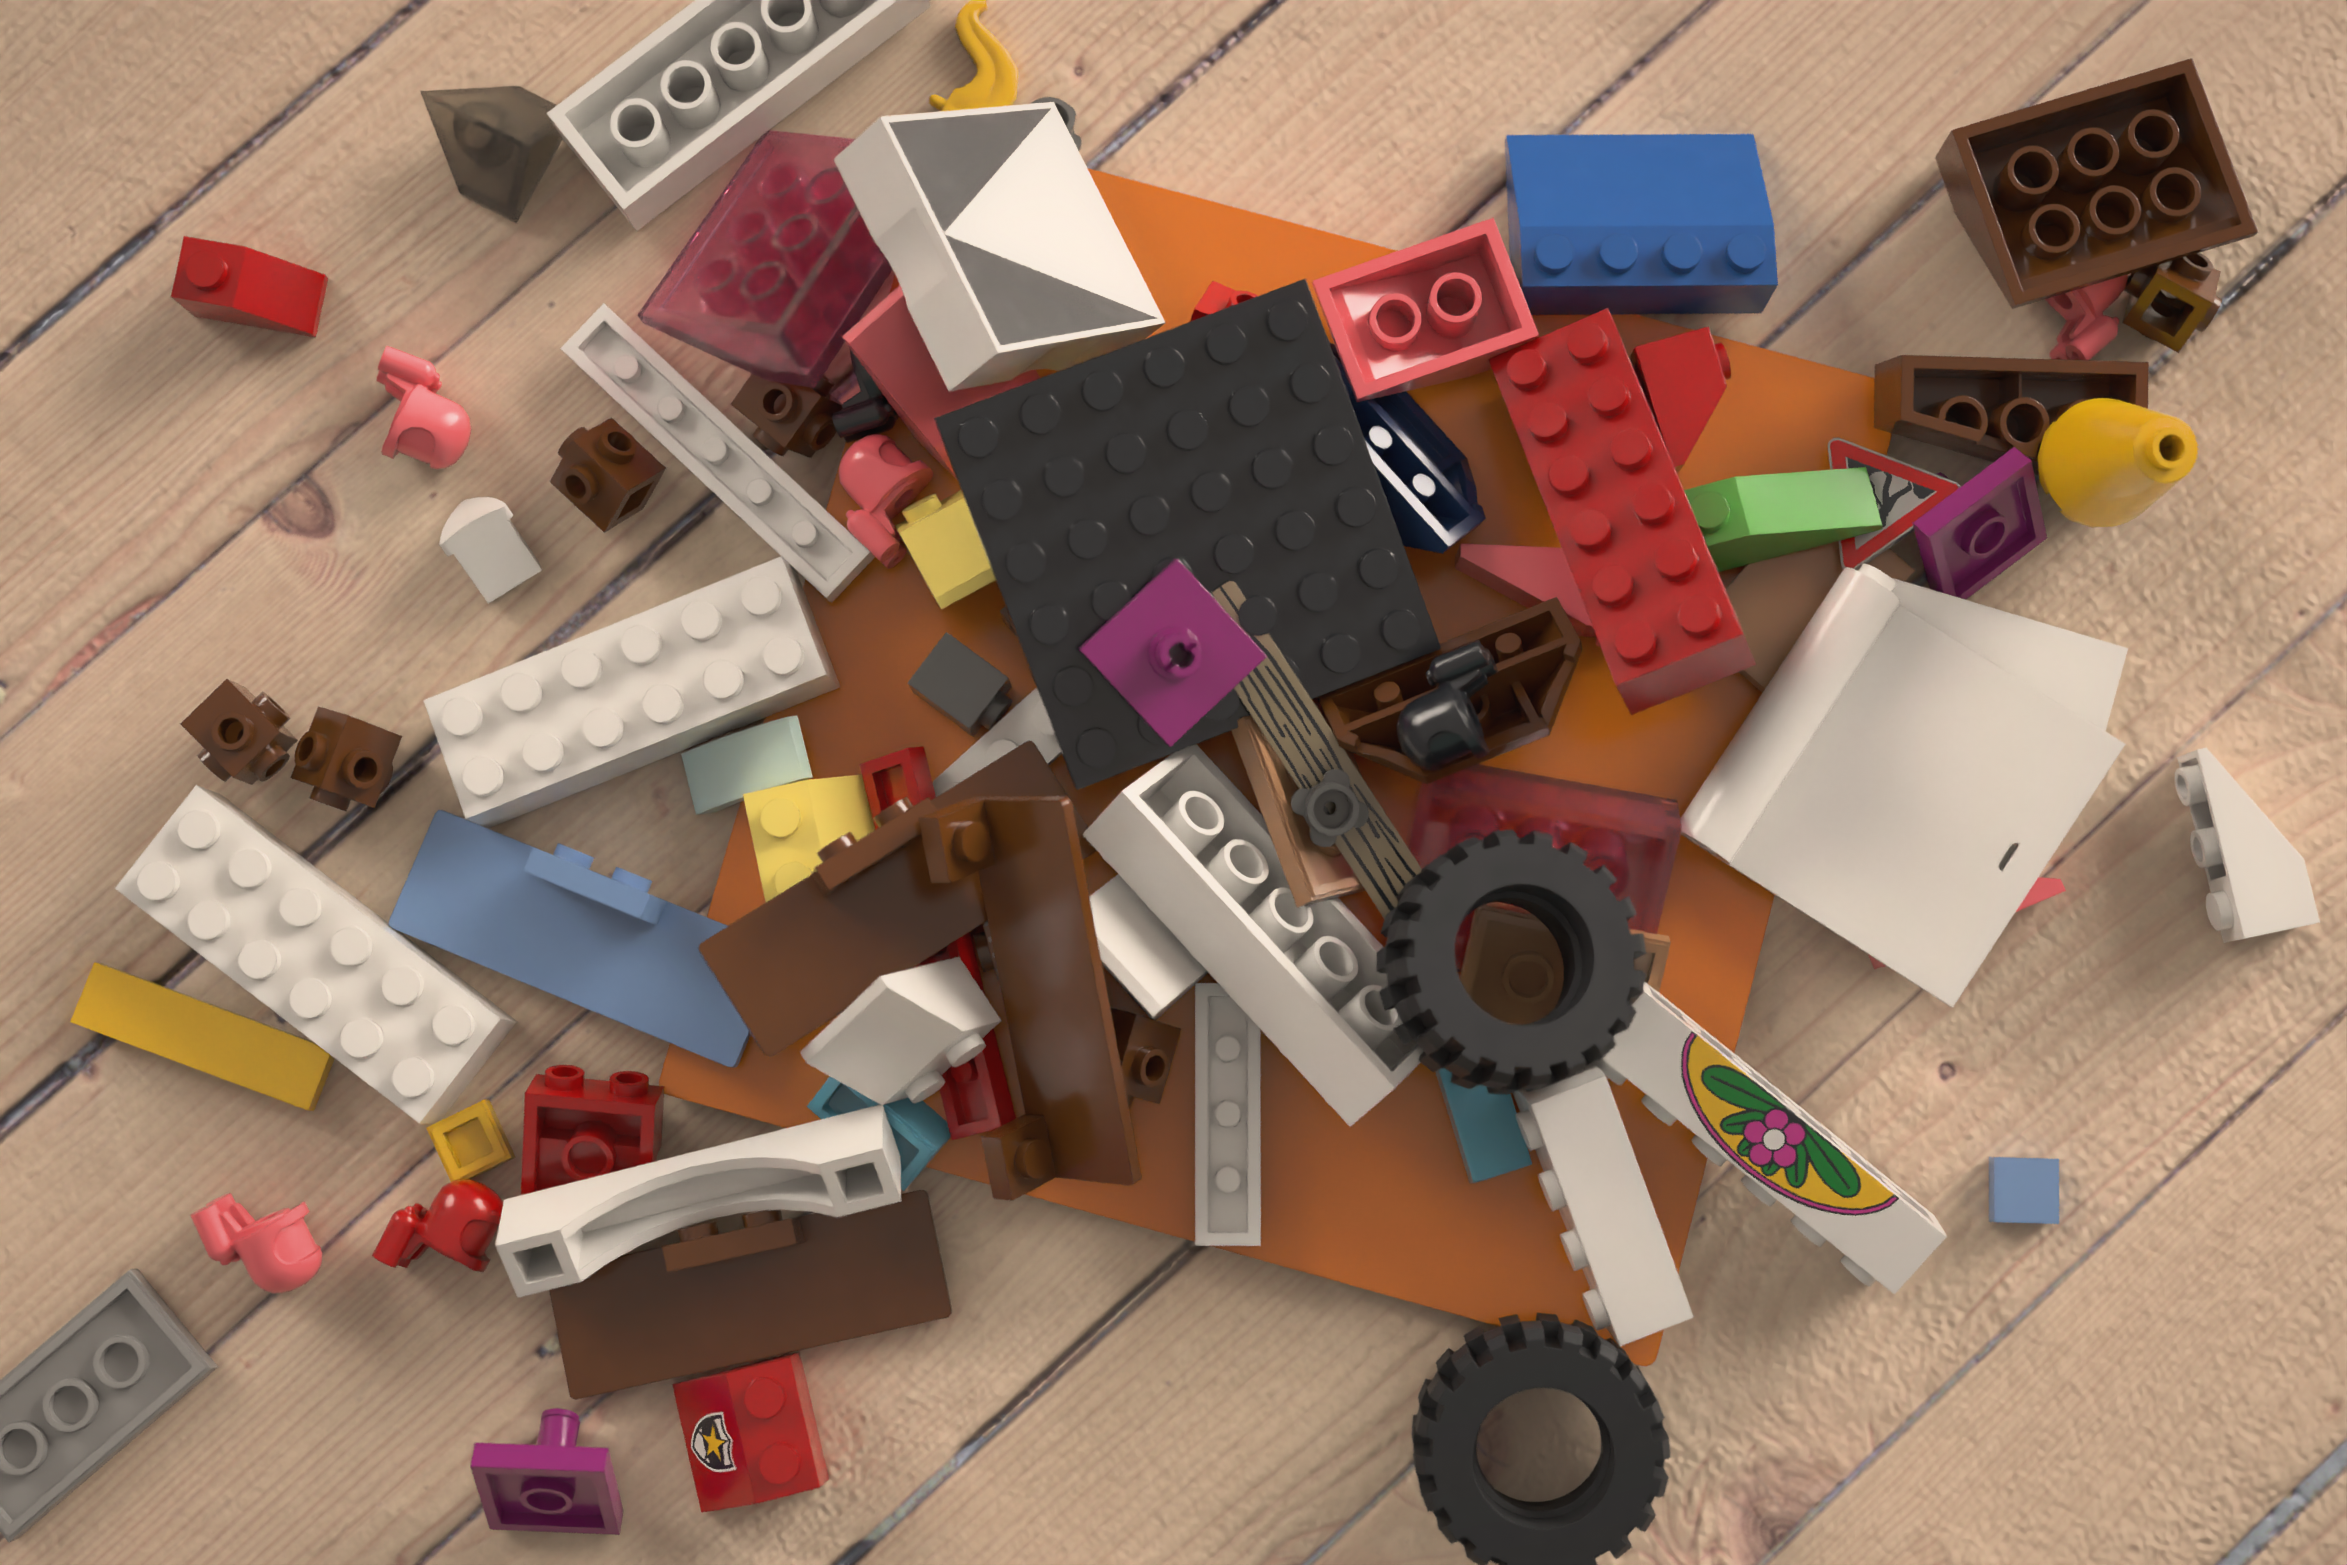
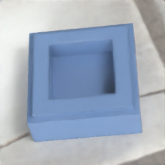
M1989 1157V1222L2059 1224V1159Z

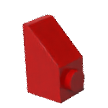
M184 236L171 298L194 317L316 338L328 277L320 272L246 246Z
M1709 326L1636 346L1629 357L1677 474L1687 461L1727 388L1725 380L1731 378V366L1727 351L1721 342L1714 344Z

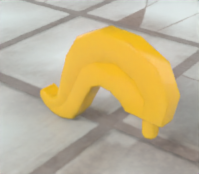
M986 0L969 1L961 8L957 15L956 33L963 48L976 65L977 73L968 84L954 89L948 100L936 94L929 97V104L941 112L1012 106L1017 98L1018 70L1008 51L978 20L980 14L987 10Z

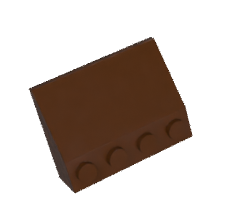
M2192 58L1953 129L1935 156L1957 218L2012 309L2250 238L2258 233Z

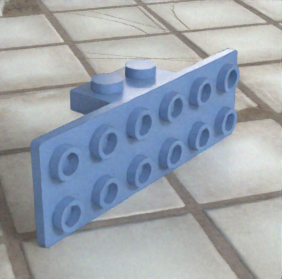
M444 810L436 811L389 919V926L391 928L727 1067L735 1068L738 1066L751 1033L698 950L699 945L703 941L723 930L727 925L648 894L653 881L619 867L615 868L612 878L591 871L589 869L594 857L562 844H557L552 855Z

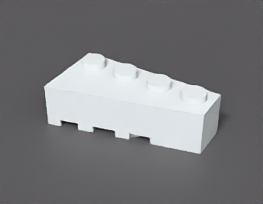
M1590 1063L1586 1066L1585 1071L1550 1086L1526 1092V1090L1513 1092L1520 1111L1516 1113L1520 1131L1529 1150L1536 1151L1544 1171L1538 1174L1543 1193L1551 1210L1559 1209L1567 1229L1566 1232L1560 1234L1564 1250L1574 1271L1583 1269L1591 1289L1582 1293V1297L1595 1329L1598 1331L1606 1327L1619 1346H1623L1694 1318L1606 1075L1593 1063Z

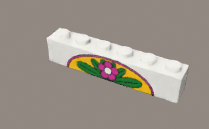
M1647 982L1644 984L1643 993L1630 999L1629 1005L1633 1006L1637 1013L1628 1030L1616 1034L1613 1037L1616 1046L1605 1057L1593 1062V1064L1614 1083L1622 1085L1628 1079L1646 1095L1641 1099L1642 1103L1665 1124L1672 1126L1676 1120H1679L1696 1134L1691 1139L1694 1146L1713 1163L1722 1166L1728 1160L1746 1174L1741 1179V1182L1764 1204L1771 1207L1776 1200L1782 1203L1795 1214L1791 1222L1807 1239L1819 1247L1827 1240L1845 1254L1840 1259L1841 1263L1858 1280L1869 1287L1877 1280L1895 1294L1947 1237L1936 1217L1673 1003L1648 985Z

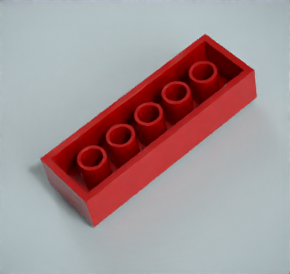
M1606 308L1488 359L1611 675L1630 714L1634 715L1756 665L1609 309Z

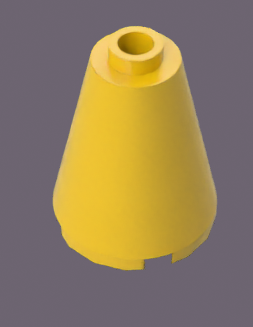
M2096 398L2082 401L2064 412L2044 432L2037 456L2039 482L2045 494H2050L2056 504L2062 509L2059 512L2070 521L2092 528L2122 525L2141 515L2192 470L2198 454L2197 440L2192 429L2179 418L2111 398Z

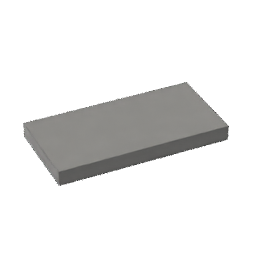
M130 1269L0 1380V1532L8 1542L20 1538L218 1368L216 1363L138 1269Z

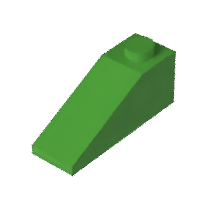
M1866 467L1737 476L1684 490L1718 572L1883 529Z

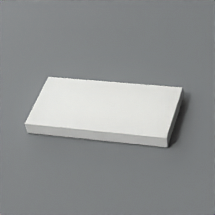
M1892 578L1897 583L1892 592L1900 599V606L2106 731L2128 648Z

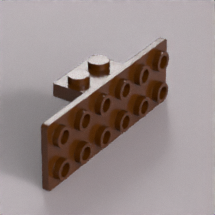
M1026 741L933 800H930L928 797L912 806L909 799L905 797L889 806L873 818L879 827L878 829L856 841L851 832L834 840L817 852L823 863L816 866L810 876L699 945V953L765 1056H774L842 1013L880 976L915 967L988 920L979 872L952 883H931L918 818L973 796L1068 797L1034 742ZM1072 803L1082 860H1084L1097 850L1082 835L1088 829V826Z
M917 1190L901 1194L900 1202L841 1217L813 1213L783 1220L781 1210H764L742 1215L744 1229L719 1234L716 1221L678 1229L680 1243L622 1255L600 1268L582 1282L549 1290L570 1397L574 1400L949 1317L952 1314V1306L927 1191Z

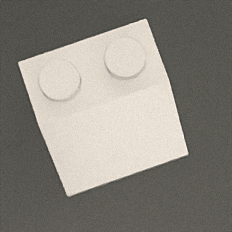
M1119 874L1089 896L1102 965L1151 1019L1157 1020L1208 973Z
M960 957L880 976L800 1053L807 1064L880 1105L909 1098L914 1104L928 1098L945 1084V1080L941 1075L951 1066H960L978 1055L986 1046L982 1038L1001 1022V1019Z

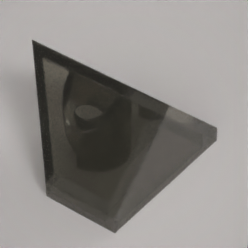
M520 86L420 91L459 193L472 202L517 224L563 141L547 115V112L557 105Z

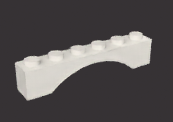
M876 1105L505 1199L495 1246L515 1293L519 1298L582 1282L609 1262L634 1248L677 1229L706 1220L764 1210L809 1211L841 1217L900 1202L901 1156L883 1105Z

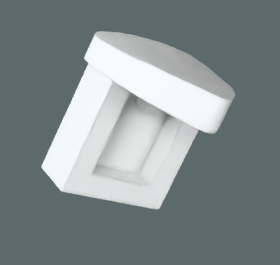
M476 497L462 501L455 508L444 525L439 545L447 556L454 554L489 604L542 571V568L535 555L510 521L513 514L508 506L496 498Z

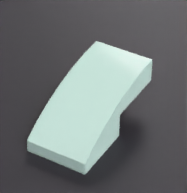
M798 715L787 716L754 726L681 754L696 815L715 813L744 801L743 794L813 778Z

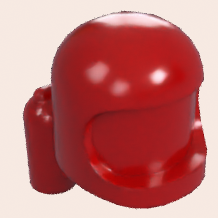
M471 1179L454 1180L440 1189L428 1210L421 1204L415 1203L414 1206H407L405 1209L396 1211L383 1232L372 1257L390 1267L396 1268L399 1265L407 1268L412 1260L419 1259L430 1247L474 1271L484 1272L490 1262L485 1252L499 1228L503 1201L493 1189L483 1183Z

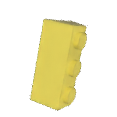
M961 490L941 501L936 493L914 502L902 511L906 520L895 525V528L941 609L995 581Z
M862 775L810 779L743 794L765 902H768L810 876L814 868L823 863L817 852L834 840L851 832L856 841L875 830Z

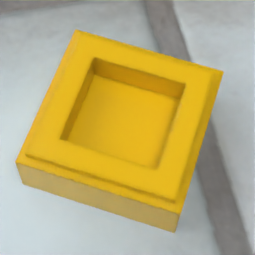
M484 1099L426 1127L451 1182L458 1179H473L516 1158L489 1099Z

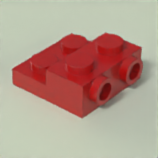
M555 1065L547 1068L545 1075L536 1074L527 1088L524 1097L521 1195L657 1161V1154L662 1146L665 1086L649 1085V1077L636 1071L616 1072L610 1076L609 1081L584 1079V1070L573 1065Z

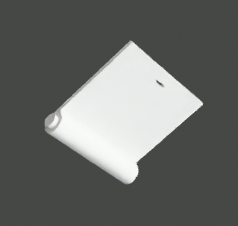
M1863 563L1858 571L1849 567L1843 569L1674 829L1697 846L1948 1006L1954 1007L2124 748L2125 743L1900 606V599L1892 592L1897 583L1879 569Z

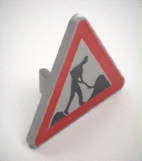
M1831 439L1828 443L1830 470L1867 468L1883 527L1882 530L1839 541L1842 569L1849 567L1858 571L1863 563L1868 564L1913 532V522L1961 487L1959 483L1844 439Z

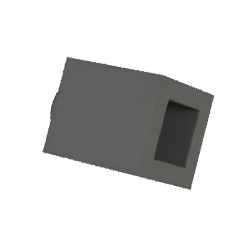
M948 632L944 634L908 681V685L913 693L972 737L977 734L982 726L990 730L1008 711L1013 701L1006 696L1012 688L1009 678Z

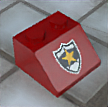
M800 1352L672 1384L701 1513L758 1504L821 1488L829 1480Z

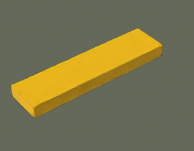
M94 962L70 1021L73 1024L307 1111L315 1110L335 1059L313 1041L98 962Z

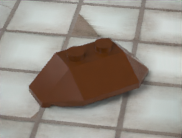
M1555 597L1440 644L1441 649L1328 692L1317 698L1339 747L1420 782L1429 784L1550 735L1583 648L1581 640L1561 603ZM1479 640L1484 649L1488 648L1498 669V673L1488 677V683L1470 698L1480 721L1484 740L1490 750V754L1478 759L1473 753H1470L1443 765L1442 769L1436 771L1424 770L1410 761L1399 744L1396 731L1399 714L1406 704L1438 688L1436 685L1431 686L1425 675L1426 671L1430 669L1433 659Z

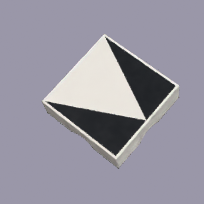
M1054 102L880 117L834 158L835 164L874 242L878 245L896 274L908 310L949 392L1009 381L1019 374L1030 370L1051 369L1061 371L1146 339L1165 324Z

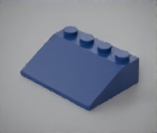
M1754 134L1506 135L1505 159L1510 261L1531 315H1592L1606 308L1609 309L1611 314H1758L1764 311L1778 286L1774 222Z

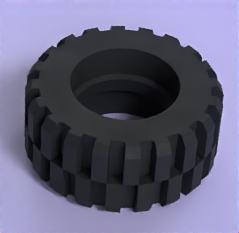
M1513 829L1493 831L1481 840L1474 836L1456 844L1446 853L1440 855L1421 869L1422 871L1417 876L1407 882L1396 897L1399 903L1395 909L1386 915L1380 933L1387 937L1386 946L1377 952L1376 972L1387 974L1388 986L1379 991L1384 1010L1395 1008L1402 1021V1024L1393 1029L1404 1045L1414 1040L1424 1051L1418 1061L1432 1072L1442 1068L1452 1073L1451 1083L1466 1089H1472L1481 1085L1486 1086L1488 1094L1508 1095L1518 1090L1534 1091L1568 1079L1585 1071L1586 1066L1605 1057L1616 1046L1613 1037L1618 1033L1628 1030L1637 1013L1634 1007L1629 1005L1631 998L1643 993L1646 973L1642 970H1634V959L1646 954L1644 935L1642 933L1631 935L1627 923L1628 919L1637 915L1629 896L1619 902L1609 889V886L1617 879L1604 865L1594 871L1590 870L1583 864L1588 854L1587 851L1571 842L1561 849H1556L1552 847L1553 837L1551 834L1532 830L1523 838H1517ZM1493 902L1512 904L1536 916L1554 936L1563 960L1564 981L1561 995L1555 1008L1542 1019L1523 1025H1513L1500 1021L1484 1012L1465 991L1455 964V940L1459 926L1473 910Z
M1537 1313L1536 1321L1520 1322L1518 1314L1498 1318L1500 1327L1484 1333L1481 1326H1478L1464 1335L1466 1344L1456 1352L1448 1348L1436 1361L1438 1371L1432 1380L1425 1379L1418 1395V1413L1413 1415L1411 1433L1414 1451L1413 1458L1420 1493L1427 1510L1433 1511L1436 1516L1438 1529L1451 1544L1459 1541L1465 1548L1466 1557L1478 1565H1487L1489 1561L1499 1565H1598L1596 1558L1610 1551L1615 1559L1620 1558L1632 1548L1628 1535L1636 1527L1640 1531L1646 1532L1655 1518L1656 1514L1651 1504L1654 1497H1664L1669 1479L1664 1469V1460L1671 1458L1669 1436L1664 1429L1662 1421L1664 1415L1657 1398L1639 1367L1633 1364L1625 1350L1611 1338L1605 1340L1598 1336L1594 1327L1576 1319L1572 1325L1561 1323L1556 1314ZM1551 1388L1573 1394L1589 1408L1599 1426L1601 1453L1591 1474L1570 1493L1553 1500L1541 1502L1514 1499L1496 1490L1484 1476L1477 1458L1479 1429L1490 1411L1509 1396L1529 1389Z

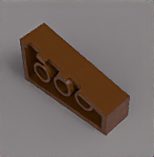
M1900 355L1875 365L1874 428L1991 462L1996 461L2015 447L2032 461L2034 474L2039 475L2037 456L2044 432L2052 422L2057 421L2072 406L2086 400L2111 398L2148 409L2149 362Z

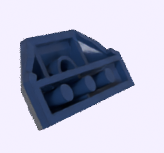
M1329 343L1403 545L1443 554L1486 519L1482 506L1477 502L1476 485L1467 457L1406 391L1356 402L1336 346L1333 343Z

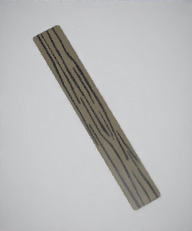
M1229 581L1210 594L1241 627L1238 613L1246 598L1237 584ZM1245 631L1267 657L1237 684L1234 690L1299 789H1310L1323 781L1324 774L1331 769L1342 770L1350 777L1349 788L1354 792L1358 801L1367 805L1369 817L1364 826L1360 828L1353 827L1348 832L1338 835L1335 844L1385 919L1386 915L1395 909L1399 903L1396 899L1397 895L1407 882L1422 871V868L1345 750L1339 747L1334 733L1269 633L1257 636ZM1327 802L1324 805L1326 814H1333L1335 812L1336 806L1333 802Z

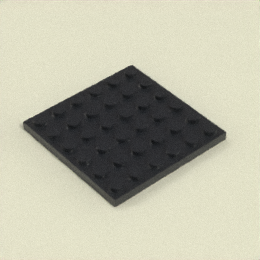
M1306 278L934 418L1076 790L1238 728L1237 720L1251 715L1233 688L1179 740L1169 747L1078 649L1174 559H1179L1209 593H1212L1229 581L1237 584L1246 598L1238 613L1241 627L1252 635L1259 636L1269 633L1311 699L1441 649Z

